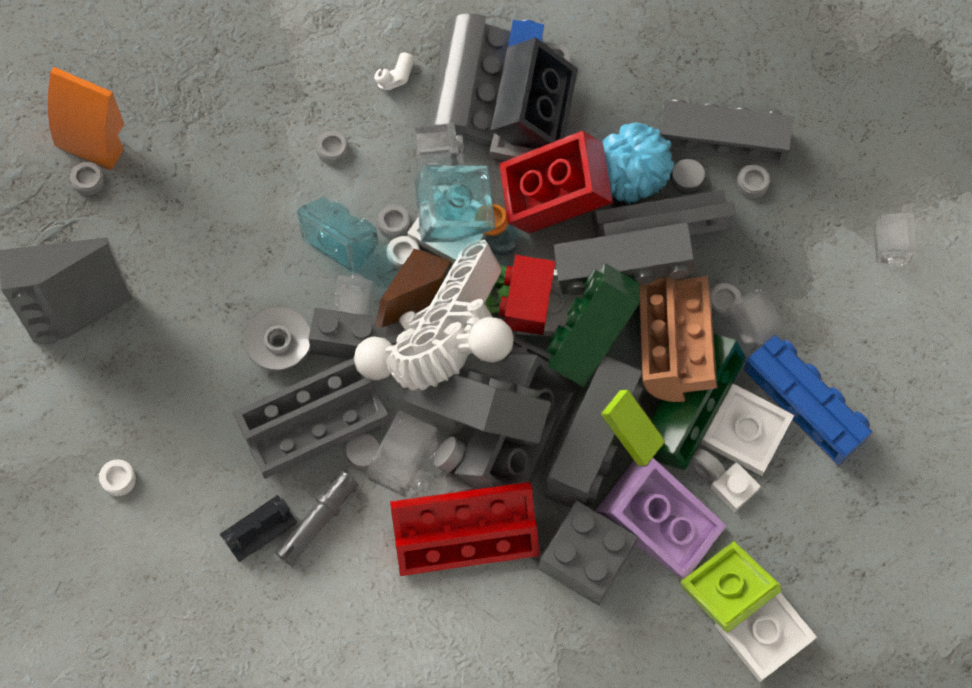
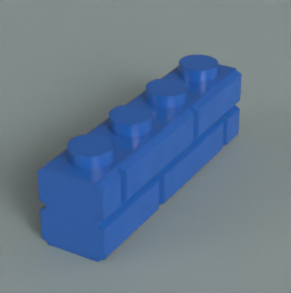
M774 335L746 360L743 370L783 410L794 415L792 420L838 466L862 446L873 431L869 428L870 423L868 419L858 411L854 413L845 404L846 400L843 394L834 387L829 388L821 380V374L818 369L810 363L805 364L797 356L796 348L788 340L784 339L781 341Z

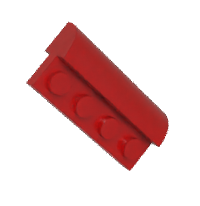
M530 482L390 501L400 576L540 556Z

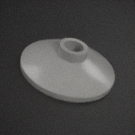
M286 307L267 308L257 313L247 324L244 332L245 350L249 358L261 368L271 371L290 369L299 364L309 352L310 344L308 338L310 327L305 318L295 310ZM277 339L285 341L281 347L273 346V342Z

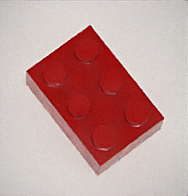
M580 131L499 164L507 222L528 234L613 203L603 142L585 131Z

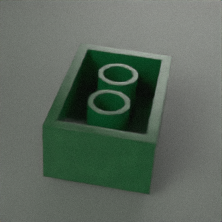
M604 263L600 271L596 269L592 271L584 285L586 290L582 299L578 297L574 299L566 313L568 318L564 327L558 325L549 339L551 344L547 350V353L550 354L548 367L582 387L586 385L640 303V283Z

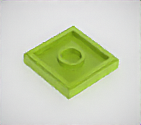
M735 541L680 581L681 588L726 633L730 632L782 592L781 585Z

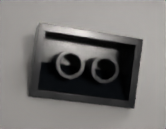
M536 37L508 47L491 131L513 146L537 149L565 138L578 68Z

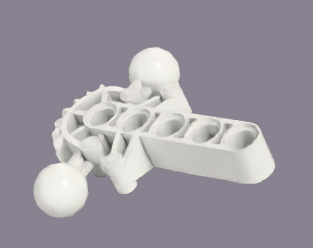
M476 240L465 246L430 306L417 314L410 311L400 317L399 321L405 332L397 337L398 343L396 345H392L387 339L380 337H370L363 340L356 348L354 355L357 371L365 378L372 380H381L392 374L403 388L408 387L411 391L417 388L425 390L429 385L437 387L439 382L448 381L452 375L459 374V370L465 364L470 353H473L481 361L491 363L504 359L512 350L514 337L510 326L502 319L493 318L485 305V301L502 270L488 243L485 240Z

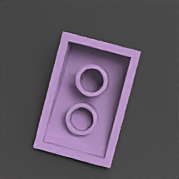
M654 458L646 466H638L633 461L596 509L597 513L638 536L635 545L681 579L686 578L693 572L726 527V524Z

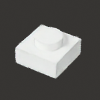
M736 462L717 481L712 483L710 488L736 512L759 491L761 486Z

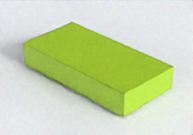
M620 390L601 413V416L638 466H646L665 442L629 390Z

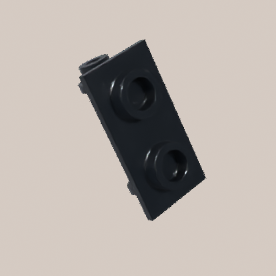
M276 495L220 533V536L238 562H241L298 522L291 514L290 508L284 499Z

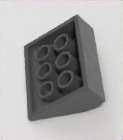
M108 238L0 250L1 290L33 342L51 344L55 343L58 339L68 338L132 300L131 290Z

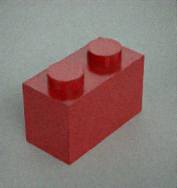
M515 255L514 266H507L504 286H510L508 297H501L499 316L505 317L504 322L510 326L511 330L544 335L555 261Z

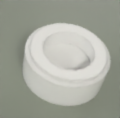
M407 236L393 239L387 247L389 264L394 269L400 270L413 249L420 250L417 242Z
M117 459L107 462L102 467L99 473V481L108 494L122 496L133 489L136 475L129 463Z

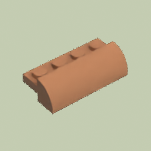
M708 276L677 281L665 277L655 279L649 284L640 285L642 376L646 390L661 400L684 402L685 392L717 388L711 292Z

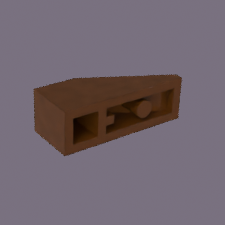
M414 248L382 296L375 326L379 328L386 327L399 321L400 317L407 312L413 311L417 313L430 306L449 273L451 261Z

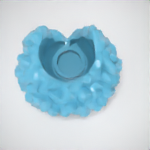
M637 122L629 125L624 124L621 126L619 134L612 133L602 141L612 198H616L621 202L624 201L627 205H630L631 203H636L641 198L645 199L653 196L654 193L659 192V189L662 190L666 186L667 181L670 179V173L673 171L674 162L671 161L672 153L669 152L671 142L666 141L660 136L659 129L649 128L648 125Z

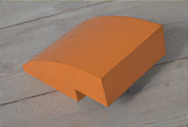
M53 67L50 72L48 87V119L54 145L108 170H112L124 151L118 136L124 126V122L113 92Z

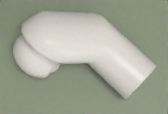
M401 53L394 70H378L374 77L378 87L389 91L406 84L415 61L414 56L409 53Z

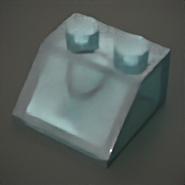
M424 165L415 180L421 242H456L494 230L495 220L488 166Z
M325 197L301 206L297 211L302 240L354 274L357 273L378 246L375 226L364 218L359 220L351 215L349 210L338 201L332 203Z

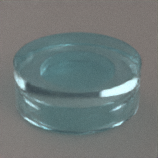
M508 224L507 229L502 234L497 236L487 235V243L492 252L500 256H507L515 252L519 245V231L516 227Z

